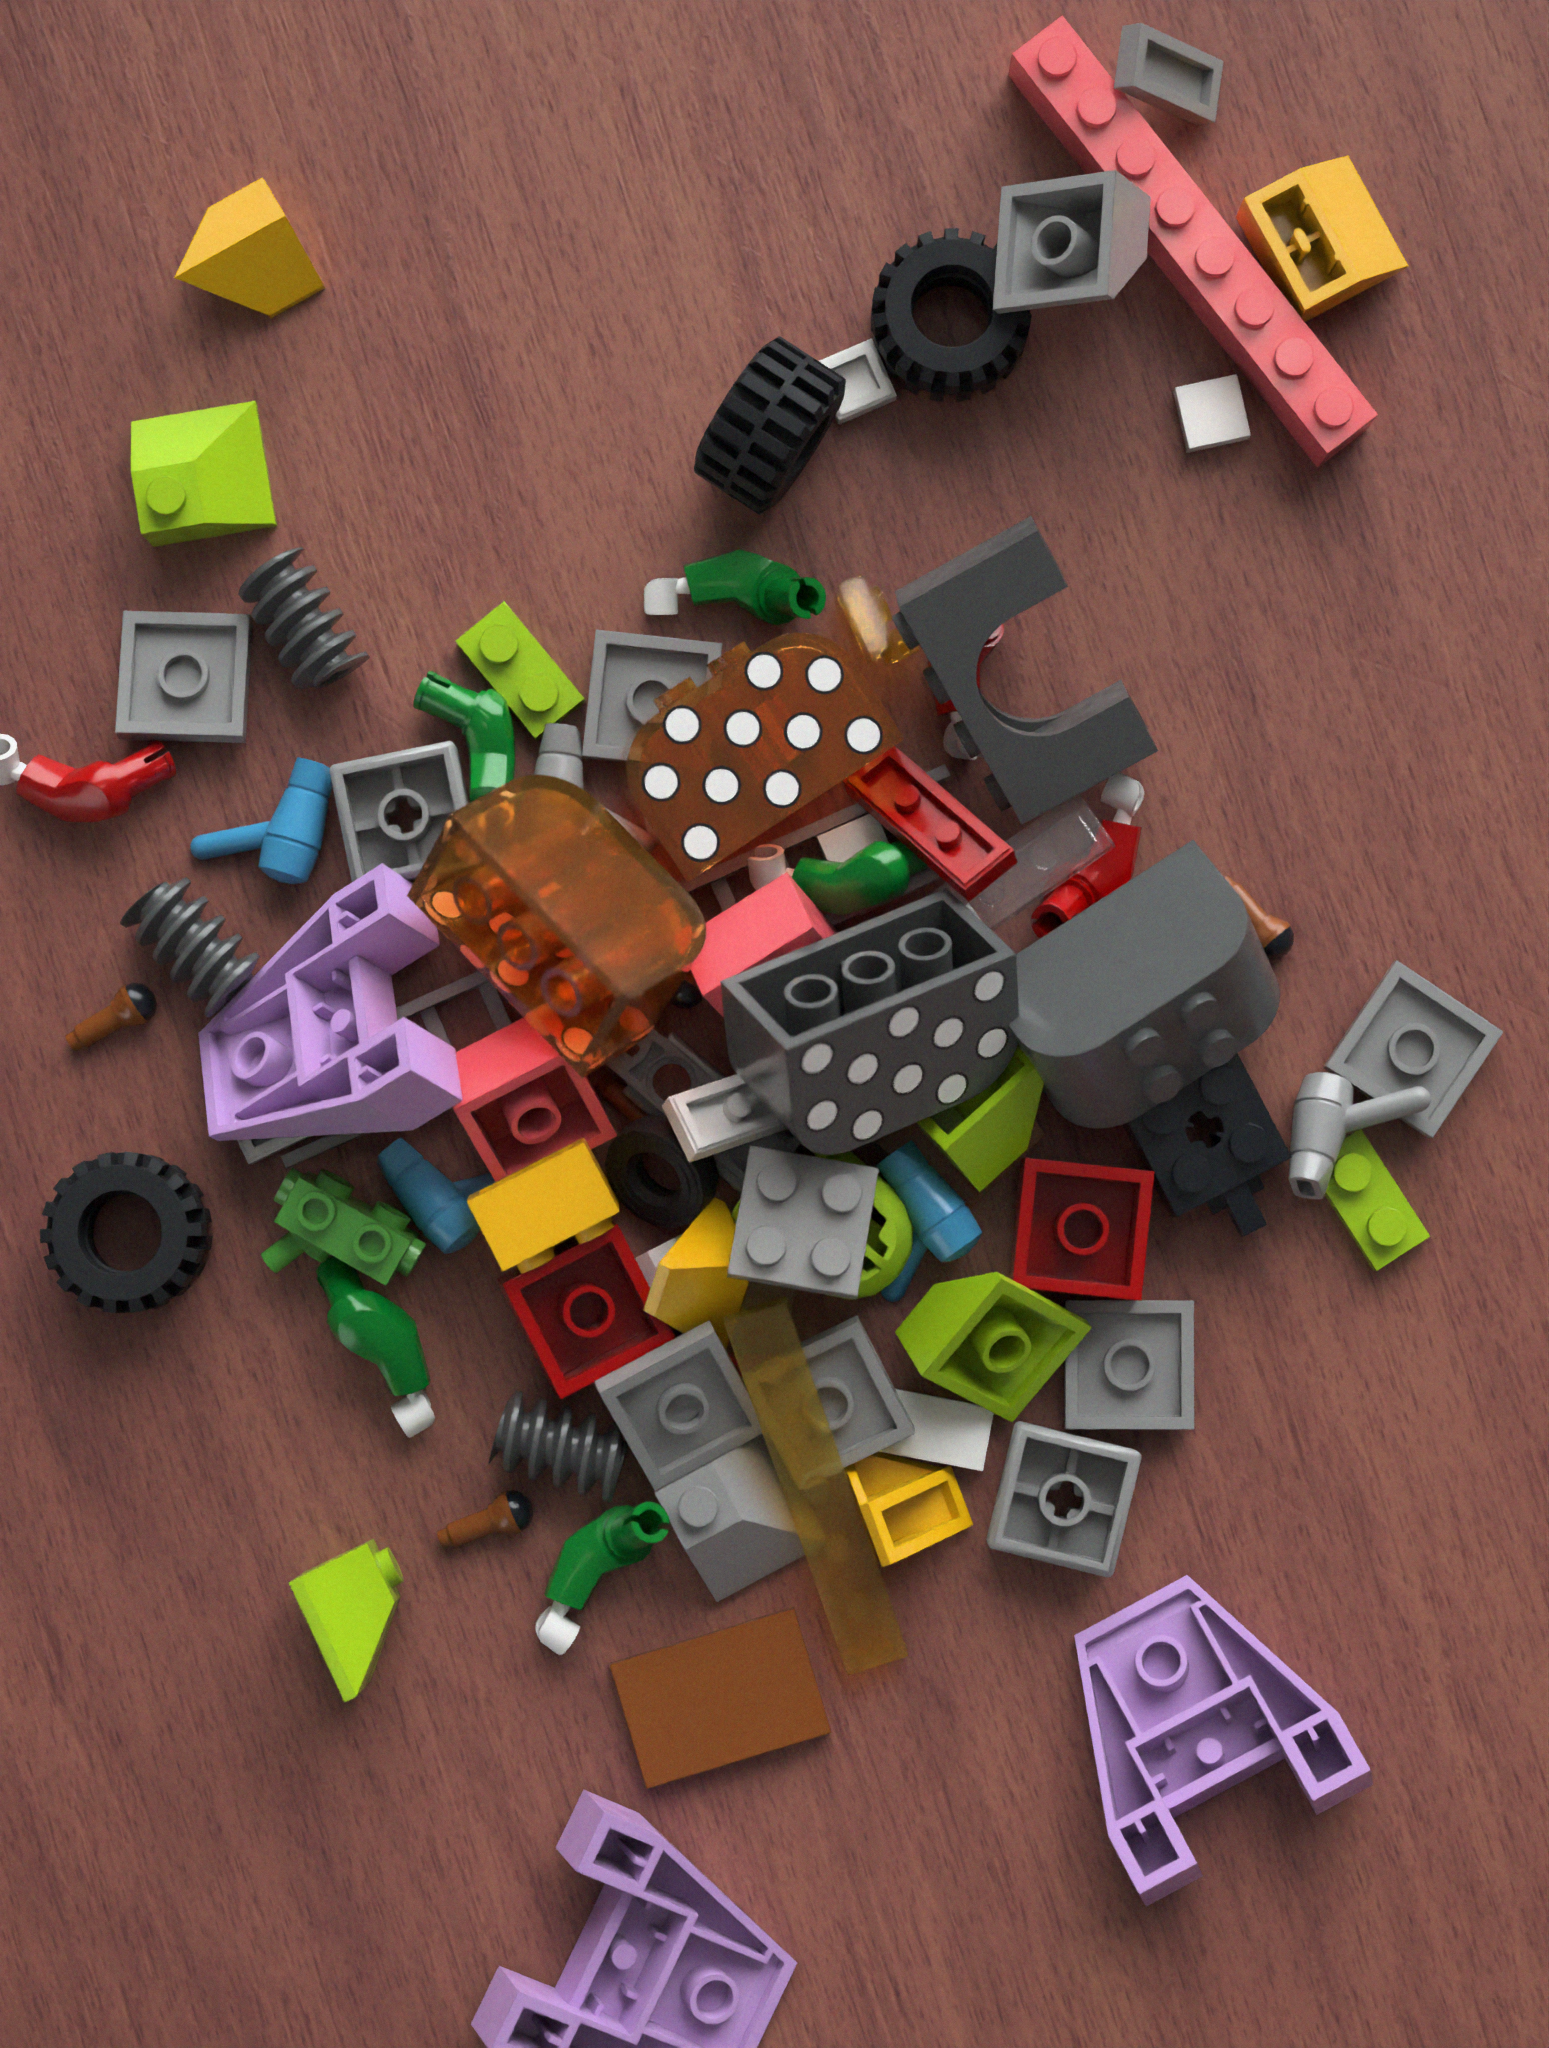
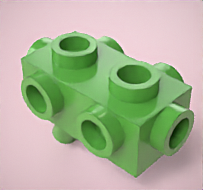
M292 1168L283 1180L273 1200L282 1205L274 1222L289 1232L263 1251L261 1256L267 1266L277 1274L304 1252L319 1262H325L332 1255L387 1286L398 1272L406 1277L410 1275L427 1244L417 1239L419 1233L407 1227L411 1219L406 1214L387 1203L377 1201L374 1207L352 1196L351 1194L355 1187L339 1175L321 1169L317 1176L310 1171L302 1173Z

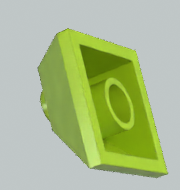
M256 401L131 422V476L140 532L153 547L277 526Z
M1017 1045L1006 1069L987 1089L965 1102L920 1120L915 1124L951 1164L981 1192L1028 1149L1044 1081Z
M992 1272L934 1284L897 1328L895 1333L922 1377L1013 1422L1091 1330L1092 1326L1088 1320L999 1272Z
M374 1539L303 1572L289 1582L344 1702L357 1697L371 1682L401 1598L396 1586L404 1582L401 1569L390 1548L386 1547L379 1551Z

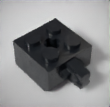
M1238 1053L1224 1065L1213 1068L1182 1088L1172 1099L1159 1103L1136 1119L1122 1124L1145 1170L1155 1171L1153 1185L1171 1217H1178L1206 1203L1212 1215L1226 1209L1241 1237H1245L1267 1225L1253 1197V1194L1265 1188L1259 1174L1292 1158ZM1194 1113L1201 1120L1212 1119L1215 1124L1216 1132L1209 1134V1137L1213 1138L1214 1141L1208 1148L1202 1141L1190 1142L1187 1138L1185 1130L1194 1126V1124L1188 1122Z

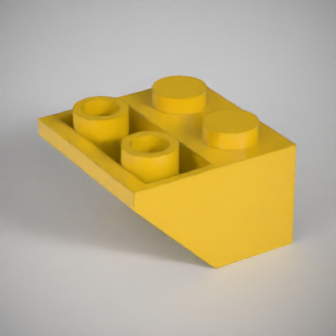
M1349 156L1306 166L1245 197L1236 215V219L1263 269L1304 322L1408 267L1406 260Z
M584 1137L469 1195L467 1203L502 1271L517 1265L520 1273H526L555 1257L553 1251L556 1249L554 1245L573 1235L578 1243L582 1244L607 1232L614 1227L611 1222L613 1221L611 1216L620 1212L619 1200Z

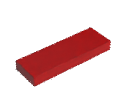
M892 743L888 744L843 780L846 792L852 799L968 902L1018 863L1013 848Z

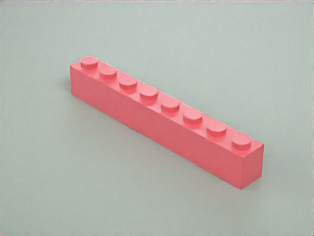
M1063 15L1012 53L1008 73L1009 78L1084 173L1092 174L1116 170L1151 197L1147 253L1316 467H1320L1364 433L1377 417L1376 411L1123 92L1114 89L1115 81Z

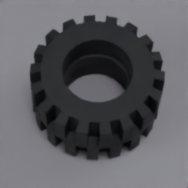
M945 228L944 237L936 239L933 238L932 232L929 231L918 235L917 245L911 248L907 243L902 245L895 251L894 261L891 264L886 262L880 272L879 283L874 288L872 300L871 332L874 334V344L879 356H883L886 361V371L894 380L898 376L905 380V389L917 395L918 391L922 389L931 393L930 400L943 402L944 395H956L957 402L970 400L972 392L981 390L984 395L995 388L996 381L999 378L1003 377L1006 379L1014 370L1018 357H1021L1032 318L1030 310L1000 314L993 310L997 244L993 249L984 244L986 235L972 231L970 239L958 237L959 228ZM958 286L976 295L984 304L988 312L986 331L977 340L964 346L946 347L928 340L916 327L913 320L915 303L926 292L937 287Z
M777 337L763 346L748 363L716 411L698 446L695 456L694 473L759 515L774 507L798 478L833 422L844 398L846 379L784 338Z
M109 1152L97 1155V1159L92 1161H82L72 1168L74 1173L69 1178H61L53 1188L58 1192L53 1202L46 1201L42 1215L48 1216L47 1228L40 1229V1243H47L49 1255L43 1258L48 1270H56L60 1279L56 1281L57 1284L65 1292H73L77 1295V1301L87 1307L103 1309L102 1312L116 1314L156 1309L169 1304V1300L175 1296L183 1295L191 1287L189 1283L193 1277L200 1275L206 1265V1262L202 1261L205 1250H211L213 1236H208L207 1223L212 1222L209 1208L203 1207L200 1198L204 1195L198 1185L191 1184L185 1177L187 1173L177 1165H171L165 1162L163 1158L148 1154ZM123 1194H133L146 1199L156 1210L162 1228L161 1242L155 1256L144 1267L132 1271H122L109 1266L99 1255L93 1237L94 1223L100 1209L111 1198Z

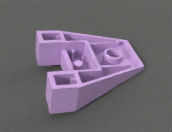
M383 863L334 893L198 1033L209 1137L217 1141L411 1131L463 1101L455 1048L407 1018L397 1019L391 975L440 946L436 918L428 909V900L432 896L431 894L406 880Z
M1188 1575L1074 1635L1108 1837L1146 1907L1203 1876L1173 1819L1283 1759H1286L1316 1815L1373 1785L1371 1770L1339 1713Z
M583 1789L556 1849L576 1872L605 1884L555 1988L498 1966L471 2023L474 2030L487 2048H757L797 1962L640 1813Z

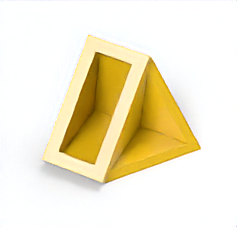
M263 177L207 208L174 277L268 315L270 318L325 289L312 262Z
M714 1197L658 1263L643 1311L653 1315L683 1334L710 1320L724 1348L727 1349L749 1281L727 1277L736 1224L724 1201Z
M878 1451L845 1467L882 1567L891 1565L973 1526L951 1465L938 1467Z

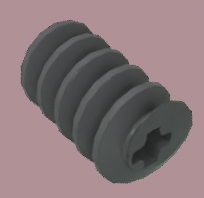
M303 547L285 551L258 567L241 585L238 594L244 603L258 602L251 616L257 624H271L264 636L269 645H285L277 658L280 664L286 668L299 666L291 678L295 688L307 689L316 687L319 689L347 676L363 665L370 657L366 651L347 655L345 649L357 635L354 630L336 634L333 632L332 627L344 614L340 608L321 612L319 606L331 592L327 586L313 590L307 589L306 584L318 571L314 565L295 569L293 562L305 550Z
M188 877L170 885L168 882H163L138 899L124 914L120 924L127 928L141 923L136 932L135 940L141 946L158 942L153 951L152 959L159 965L176 960L169 976L175 983L186 982L194 978L188 988L187 997L193 1002L211 997L204 1012V1015L209 1018L220 1011L252 979V971L260 955L254 952L238 959L234 954L243 937L239 933L223 940L217 937L226 919L223 915H218L205 922L200 918L209 901L205 896L188 903L182 899L191 884Z
M515 1390L507 1401L502 1413L488 1465L497 1453L502 1451L504 1472L513 1473L525 1458L527 1459L528 1477L534 1481L539 1479L548 1466H552L553 1486L562 1488L570 1476L575 1473L577 1474L578 1494L587 1495L597 1481H601L603 1501L610 1503L619 1481L629 1445L627 1442L622 1441V1433L615 1420H613L602 1435L597 1430V1415L592 1412L588 1413L579 1427L573 1426L572 1407L569 1405H564L554 1420L548 1419L547 1399L540 1397L528 1413L523 1408L522 1391Z

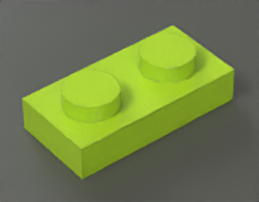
M505 601L455 641L493 689L506 699L508 707L536 741L543 737L547 723L559 724L586 702L581 693Z
M1362 1129L1346 1136L1334 1165L1325 1197L1372 1270L1378 1271L1428 1239L1430 1235Z

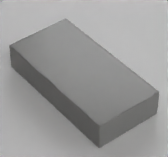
M1143 23L1124 25L1121 31L1114 89L1192 124L1215 123L1223 61Z

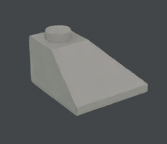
M1116 170L1001 187L993 310L1000 314L1114 299L1147 259L1151 197Z
M769 1430L655 1491V1495L667 1512L670 1523L684 1550L716 1602L830 1542L802 1488H798Z

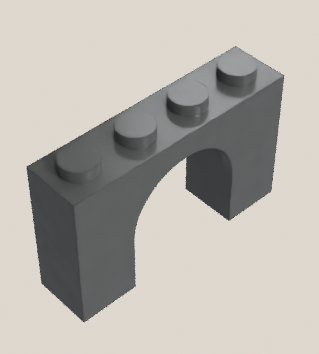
M1032 516L896 590L895 595L900 611L891 616L908 649L911 650L920 645L932 665L922 670L938 702L943 704L951 699L962 718L953 726L970 758L982 754L992 774L983 779L998 808L1002 812L1012 807L1022 825L1158 752L1152 735L1122 680L1058 714L1043 718H1022L1008 714L989 702L978 688L976 682L977 662L981 650L990 635L1010 618L1068 587L1059 565Z

